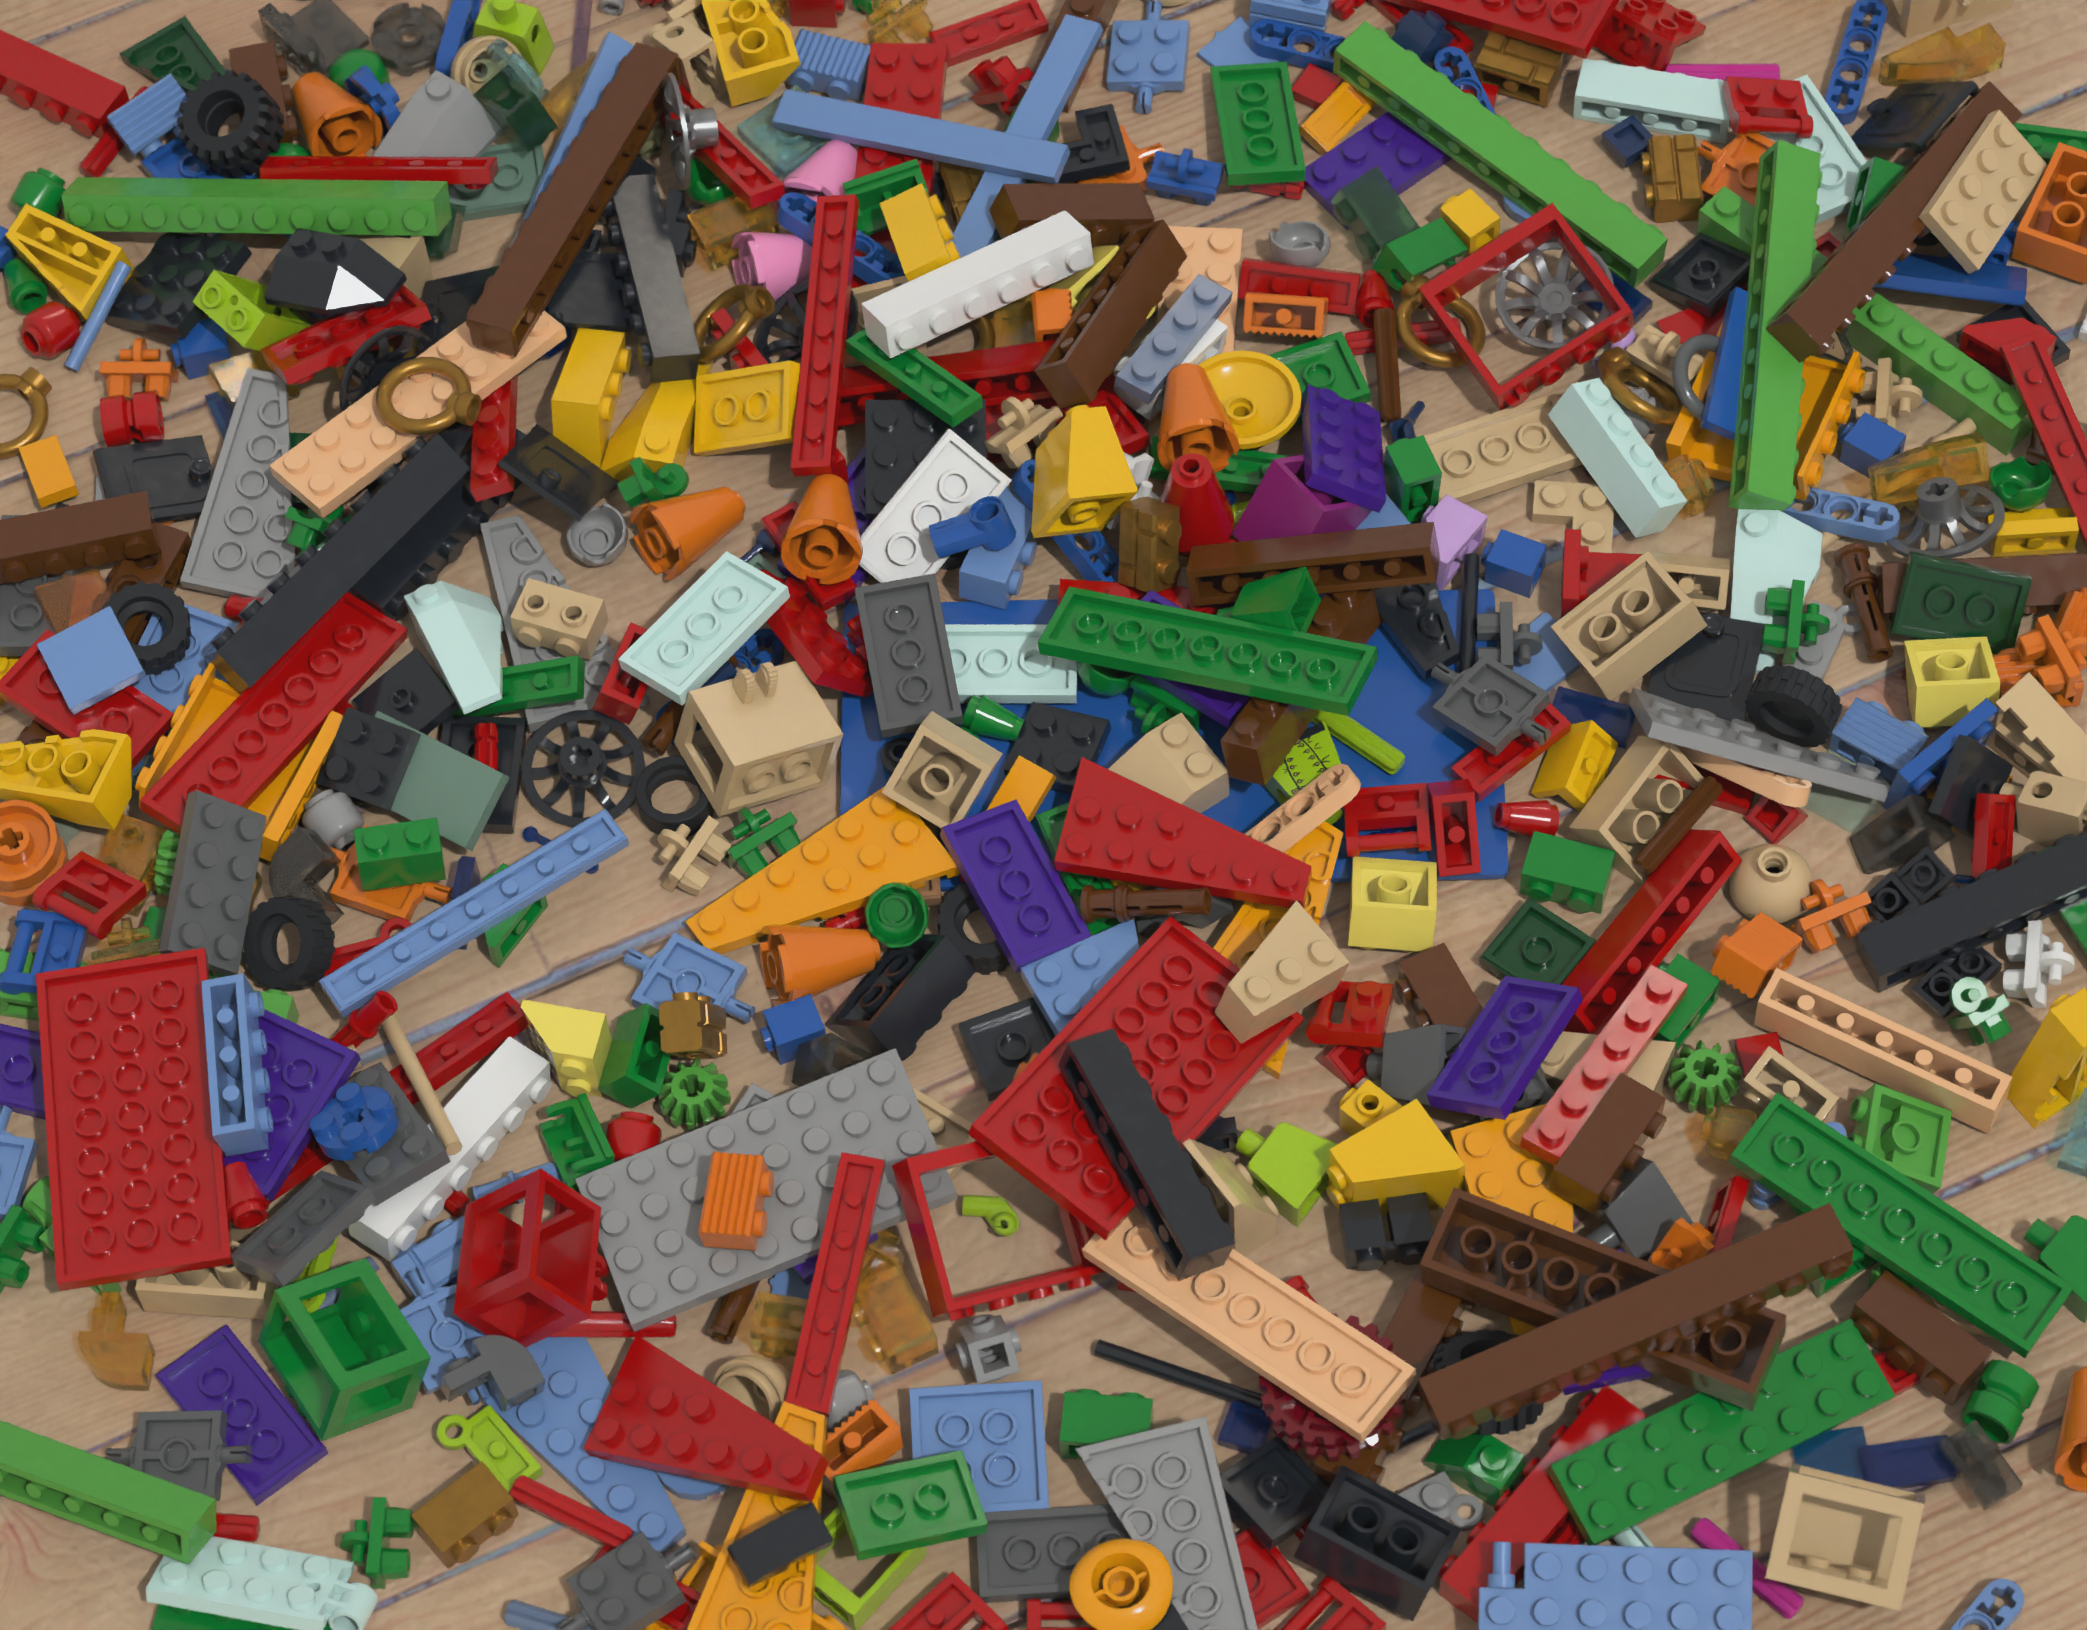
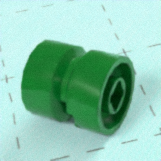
M1991 1360L1987 1362L1976 1385L1977 1390L1969 1396L1960 1418L1963 1424L1976 1435L1997 1444H2009L2013 1441L2023 1422L2024 1417L2022 1414L2033 1403L2038 1393L2039 1385L2034 1377L2021 1367L2003 1360Z

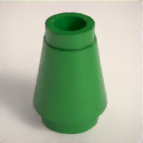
M13 259L7 262L4 266V273L11 305L21 313L29 314L46 304L47 287L26 265L25 261Z
M972 695L963 716L964 724L961 725L969 728L971 732L977 735L1015 742L1025 720L1019 718L1016 714L986 695H983L982 698Z

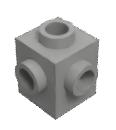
M979 1315L969 1320L967 1325L959 1327L962 1342L955 1344L962 1369L970 1367L978 1384L996 1381L1007 1375L1020 1372L1015 1354L1022 1352L1019 1337L1014 1326L1007 1328L1001 1315Z

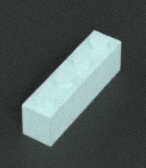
M1583 58L1575 92L1573 119L1616 125L1629 116L1634 115L1651 132L1670 135L1693 134L1696 136V139L1724 144L1727 142L1730 128V120L1722 90L1723 80L1693 77L1683 73H1669L1651 70L1642 66L1633 67L1614 64L1605 60L1596 61Z
M1600 378L1571 384L1548 413V416L1635 538L1664 531L1687 503V499Z

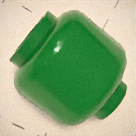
M38 168L36 172L28 171L24 173L10 198L12 206L18 211L16 218L25 204L58 218L63 209L62 194L66 190L64 188L65 181L43 168Z

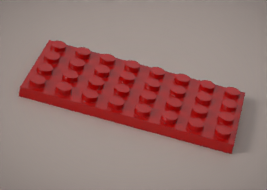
M1170 916L971 1125L968 1135L1106 1241L1137 1206L1058 1067L1067 1044L1113 1028L1120 1041L1128 1046L1135 1068L1139 1075L1149 1083L1152 1098L1160 1112L1169 1118L1172 1133L1182 1149V1143L1186 1140L1192 1139L1197 1141L1300 1028L1305 1018L1296 1012L1240 1044L1215 1014V1010L1228 984L1239 972L1240 968Z
M205 948L36 973L56 1284L60 1291L233 1264L231 1258L233 1253L231 1227L227 1215L223 1169L225 1167V1155L212 1136L201 981L210 979L208 954Z

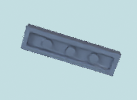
M1198 274L1119 371L1114 385L1149 404L1165 385L1168 373L1185 360L1230 304L1233 292Z

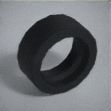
M669 756L657 759L647 766L637 779L635 796L641 820L650 831L658 835L663 829L676 831L680 824L690 828L691 832L688 836L693 835L699 831L708 816L712 817L714 815V808L682 756ZM680 780L688 781L698 787L700 793L699 800L685 812L677 814L663 813L652 805V794L664 783Z

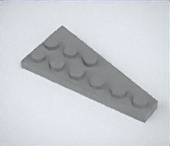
M252 368L246 369L180 579L181 585L184 588L226 597L237 595L241 597L265 598L270 593L266 586L282 571L289 574L296 567V562L294 561L296 557L295 546L286 542L294 525L293 521L285 517L289 506L293 507V493L272 476L269 467L270 464L291 450L288 385L276 373Z
M520 515L481 523L480 526L514 666L564 658L565 656L559 654L556 650L542 646L530 647L515 639L510 616L528 578L570 589L565 582V578L558 568L553 566L544 553L543 547ZM604 633L598 642L591 660L581 658L585 662L584 699L526 708L525 713L530 732L537 731L546 722L563 713L575 710H593L592 706L615 655V651L610 646L608 638ZM646 692L644 694L640 706L650 704L649 697Z
M1636 688L1632 690L1628 704L1647 737L1882 802L1886 800L1890 786L1880 774L1881 770L1864 763H1857L1855 766L1842 761L1834 755L1816 752L1756 731V727L1746 721L1732 719L1730 722L1718 718L1715 714L1703 709L1690 708Z
M1206 1417L1075 1448L1130 1538L1154 1545L1167 1559L1173 1576L1171 1602L1188 1630H1258Z

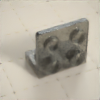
M314 0L292 16L286 12L281 14L271 3L258 10L265 39L268 42L274 41L276 50L281 55H285L286 60L302 76L310 72H319L325 75L339 55L350 49H363L370 43L369 37L332 0Z

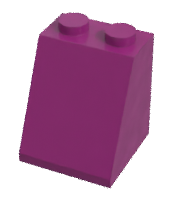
M1304 454L1277 458L1271 462L1232 534L1238 541L1355 530L1372 510L1306 486Z

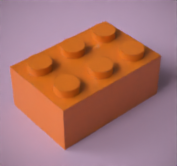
M2059 142L2017 229L2012 258L2083 284H2087V152Z

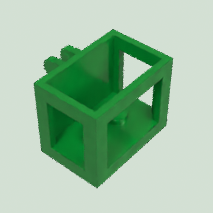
M366 1258L275 1289L258 1338L259 1344L285 1383L284 1391L288 1397L296 1400L299 1405L297 1407L298 1413L303 1419H308L321 1441L412 1408L431 1359ZM342 1287L336 1304L313 1313H308L301 1302ZM287 1316L289 1321L284 1322L285 1317Z

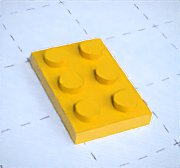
M789 360L696 376L694 453L701 456H710L793 443L800 364Z

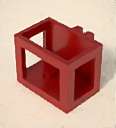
M541 1168L467 1204L453 1314L486 1335L505 1336L519 1342L525 1348L590 1318L592 1301L599 1302V1300L606 1298L608 1293L607 1284L601 1282V1279L603 1277L606 1278L610 1269L606 1259H603L597 1253L601 1207ZM544 1193L569 1208V1210L541 1223ZM525 1197L522 1226L497 1211Z

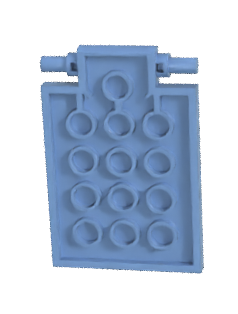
M1493 1542L1492 1574H1488V1587H1478V1630H1752L1753 1551L1524 1543L1523 1589L1515 1588V1575L1511 1574V1542Z

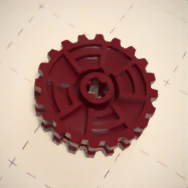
M1352 1315L1344 1321L1400 1358L1399 1353L1392 1351L1394 1347L1393 1342L1388 1336L1378 1337L1379 1330L1374 1324L1370 1323L1362 1327L1360 1326L1359 1317ZM1259 1376V1387L1262 1390L1261 1400L1267 1421H1271L1274 1424V1434L1278 1439L1287 1436L1289 1449L1296 1452L1304 1448L1306 1449L1307 1458L1316 1460L1320 1454H1326L1329 1462H1338L1341 1454L1348 1453L1351 1459L1360 1457V1449L1366 1446L1371 1450H1375L1380 1446L1378 1438L1382 1434L1391 1436L1395 1431L1392 1420L1402 1419L1405 1411L1404 1406L1400 1402L1403 1399H1407V1389L1366 1439L1361 1442L1265 1377Z

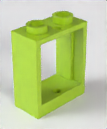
M218 270L212 271L192 301L243 347L260 352V349L312 326L295 309L267 304L264 299L262 283ZM282 310V314L277 316V311Z
M838 1505L823 1521L833 1538V1542L828 1548L817 1552L814 1598L850 1628L859 1630L926 1557L927 1550L925 1546L903 1551L861 1598H858L818 1565L821 1559L847 1532Z

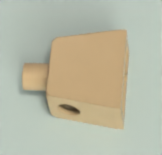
M684 17L677 18L667 25L665 23H658L650 30L649 40L652 42L653 47L678 53L682 74L681 85L703 107L727 92L714 40Z
M2034 771L2030 774L2024 788L2007 782L2003 784L1999 794L2016 795L2015 812H2017L2018 832L2023 837L2049 847L2066 835L2074 834L2078 836L2087 832V782Z

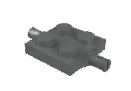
M1484 654L1471 668L1461 673H1456L1441 662L1433 668L1431 677L1448 686L1445 694L1432 706L1433 717L1496 757L1516 737L1522 734L1528 736L1541 746L1545 744L1544 740L1547 742L1550 738L1551 731L1534 721L1550 704L1549 693L1487 654Z
M222 1410L139 1412L137 1434L131 1448H107L105 1454L110 1457L105 1456V1459L130 1466L132 1469L162 1478L168 1482L203 1493L206 1496L215 1498L216 1501H220L222 1474L226 1464H250L252 1458L248 1455H253L250 1445L227 1446L226 1429L228 1414Z
M643 1531L566 1579L577 1596L580 1611L561 1624H558V1628L560 1630H584L590 1626L592 1630L645 1629L687 1602L677 1586L674 1572L692 1560L697 1559L696 1555L686 1542L664 1557L662 1553L652 1547Z

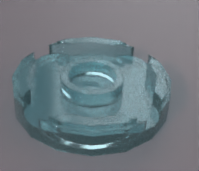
M497 38L486 48L489 56L525 97L534 104L539 105L549 96V91L546 88L542 89L544 87L542 79L520 54L514 51L509 55L504 50L508 43Z

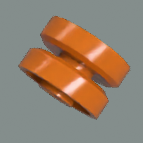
M14 799L0 802V902L14 906L33 904L32 898L36 889L69 861L68 849L60 836L56 824L45 809L30 801Z

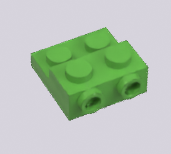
M1875 1083L1853 1099L1849 1108V1119L1855 1121L1854 1133H1851L1847 1138L1933 1194L1941 1188L1952 1111Z

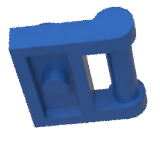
M30 909L17 911L14 922L17 931L6 971L0 973V990L12 995H17L21 992L37 994L36 973L80 967L89 936L88 929L55 912ZM43 930L31 974L23 973L33 933Z

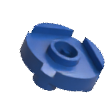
M363 65L344 80V87L347 92L371 107L378 115L383 128L381 139H384L401 113L396 106L400 99L395 89L388 82L381 85L370 68Z
M352 1082L341 1086L337 1090L336 1097L330 1100L323 1110L311 1119L309 1126L322 1152L326 1156L335 1160L347 1161L356 1159L353 1155L354 1152L366 1148L370 1154L386 1144L396 1132L399 1119L396 1115L397 1107L386 1090L375 1086L360 1087L358 1083Z

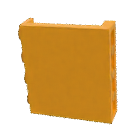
M1723 322L1716 335L1718 337H1720ZM1712 351L1708 352L1692 385L1694 393L1703 404L1706 401L1716 353ZM1853 352L1848 364L1815 356H1809L1803 362L1802 378L1805 380V388L1800 398L1799 413L1802 415V424L1797 433L1796 449L1799 450V460L1794 469L1793 485L1796 486L1795 499L1806 501L1810 488L1819 485L1823 473V461L1826 455L1831 456L1835 450L1837 431L1840 424L1845 425L1849 419L1852 406L1851 400L1854 393L1859 394L1863 388L1866 372L1861 369L1859 352ZM1683 406L1666 441L1669 467L1731 482L1734 441L1700 427L1701 421L1692 416Z
M209 663L203 675L196 674L188 692L190 697L185 706L180 704L174 712L171 720V732L168 737L162 735L158 740L153 753L155 760L151 767H143L135 785V789L139 791V808L141 798L244 692H238L231 684L215 678L216 668L212 663ZM331 711L320 732L248 807L249 810L267 816L262 836L260 858L275 864L278 861L287 840L291 837L305 811V804L312 798L319 785L317 780L344 715Z

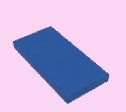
M1911 253L1902 262L1896 260L1893 263L1897 270L1881 286L1876 283L1873 286L2022 306L2025 303L2027 268L1983 263L1979 270L1968 274L1956 259Z
M1735 287L1729 293L1700 427L1732 441L1735 438L1748 291L1739 287Z

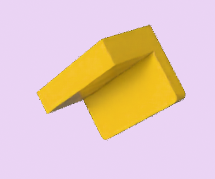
M2066 507L2032 509L2028 512L2005 511L2003 526L1990 541L1992 557L2074 553L2079 532L2077 517H2070L2069 510ZM1994 513L1987 516V524L1992 523Z
M1593 720L1571 724V731L1548 748L1531 794L1537 799L1560 795L1580 813L1603 783L1618 743Z

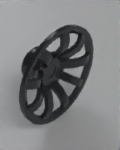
M809 279L797 283L775 301L774 313L766 317L760 326L757 337V349L769 364L772 363L769 357L777 351L791 350L781 358L780 362L794 361L802 356L806 311L800 304L797 295L808 290ZM852 290L846 340L853 336L858 320V303ZM787 303L802 323L800 326L776 318ZM770 329H777L794 337L775 340L767 345Z
M408 325L389 327L371 336L359 347L346 366L339 390L341 411L343 412L350 406L349 402L359 400L377 387L394 367L416 358L434 345V342L418 328ZM394 335H404L401 345L395 351L390 352L387 338ZM414 338L419 340L424 346V349L418 355L403 358L411 350ZM377 343L378 349L373 350V351H368L371 347H373V346ZM352 377L360 386L357 389L348 391Z
M575 710L563 713L549 720L533 735L523 756L522 780L526 793L533 805L545 817L557 824L574 828L590 818H583L586 788L590 787L602 806L615 820L623 815L636 800L635 789L637 779L645 769L643 750L634 733L621 721L594 710ZM577 720L601 722V725L594 737L590 739L580 736ZM567 723L571 739L563 746L552 742L546 737L552 730ZM611 727L618 731L628 742V744L618 749L602 750L600 748L606 740ZM538 745L550 754L558 757V761L552 765L539 768L532 767L533 757ZM633 754L635 775L629 776L617 772L607 766V762L621 760ZM560 774L561 778L551 793L542 799L535 789L533 779H544ZM603 778L619 785L631 787L618 805L614 804L601 783ZM570 786L574 787L572 817L551 808L561 799Z

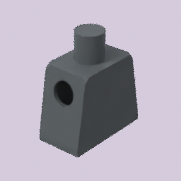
M1434 1024L1387 1033L1384 1037L1383 1053L1373 1052L1369 1054L1366 1061L1367 1073L1371 1078H1381V1090L1389 1096L1408 1101L1417 1099L1421 1104L1431 1106L1426 1094L1465 1037L1466 1028Z
M1642 1157L1633 1172L1626 1169L1619 1179L1622 1182V1186L1610 1205L1603 1202L1595 1214L1602 1225L1585 1238L1613 1249L1617 1247L1618 1250L1622 1249L1624 1253L1641 1259L1656 1250L1672 1225L1679 1218L1682 1217L1690 1225L1693 1221L1654 1161Z

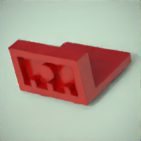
M1621 0L1616 5L1594 46L1626 66H1642L1651 70L1665 72L1676 46L1703 35L1706 26L1697 21V17L1693 13L1684 9H1677L1665 2L1666 0Z
M1565 529L1562 562L1561 618L1642 556V554L1589 552V546H1581V530Z

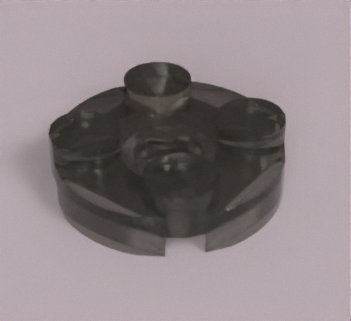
M409 3L393 5L380 13L373 23L374 30L371 36L373 52L382 59L387 68L395 70L399 76H411L416 71L423 70L436 62L437 52L445 29V22L442 16L428 5L421 4V8L409 7ZM406 33L410 36L417 34L416 39L408 42L403 41L402 36Z

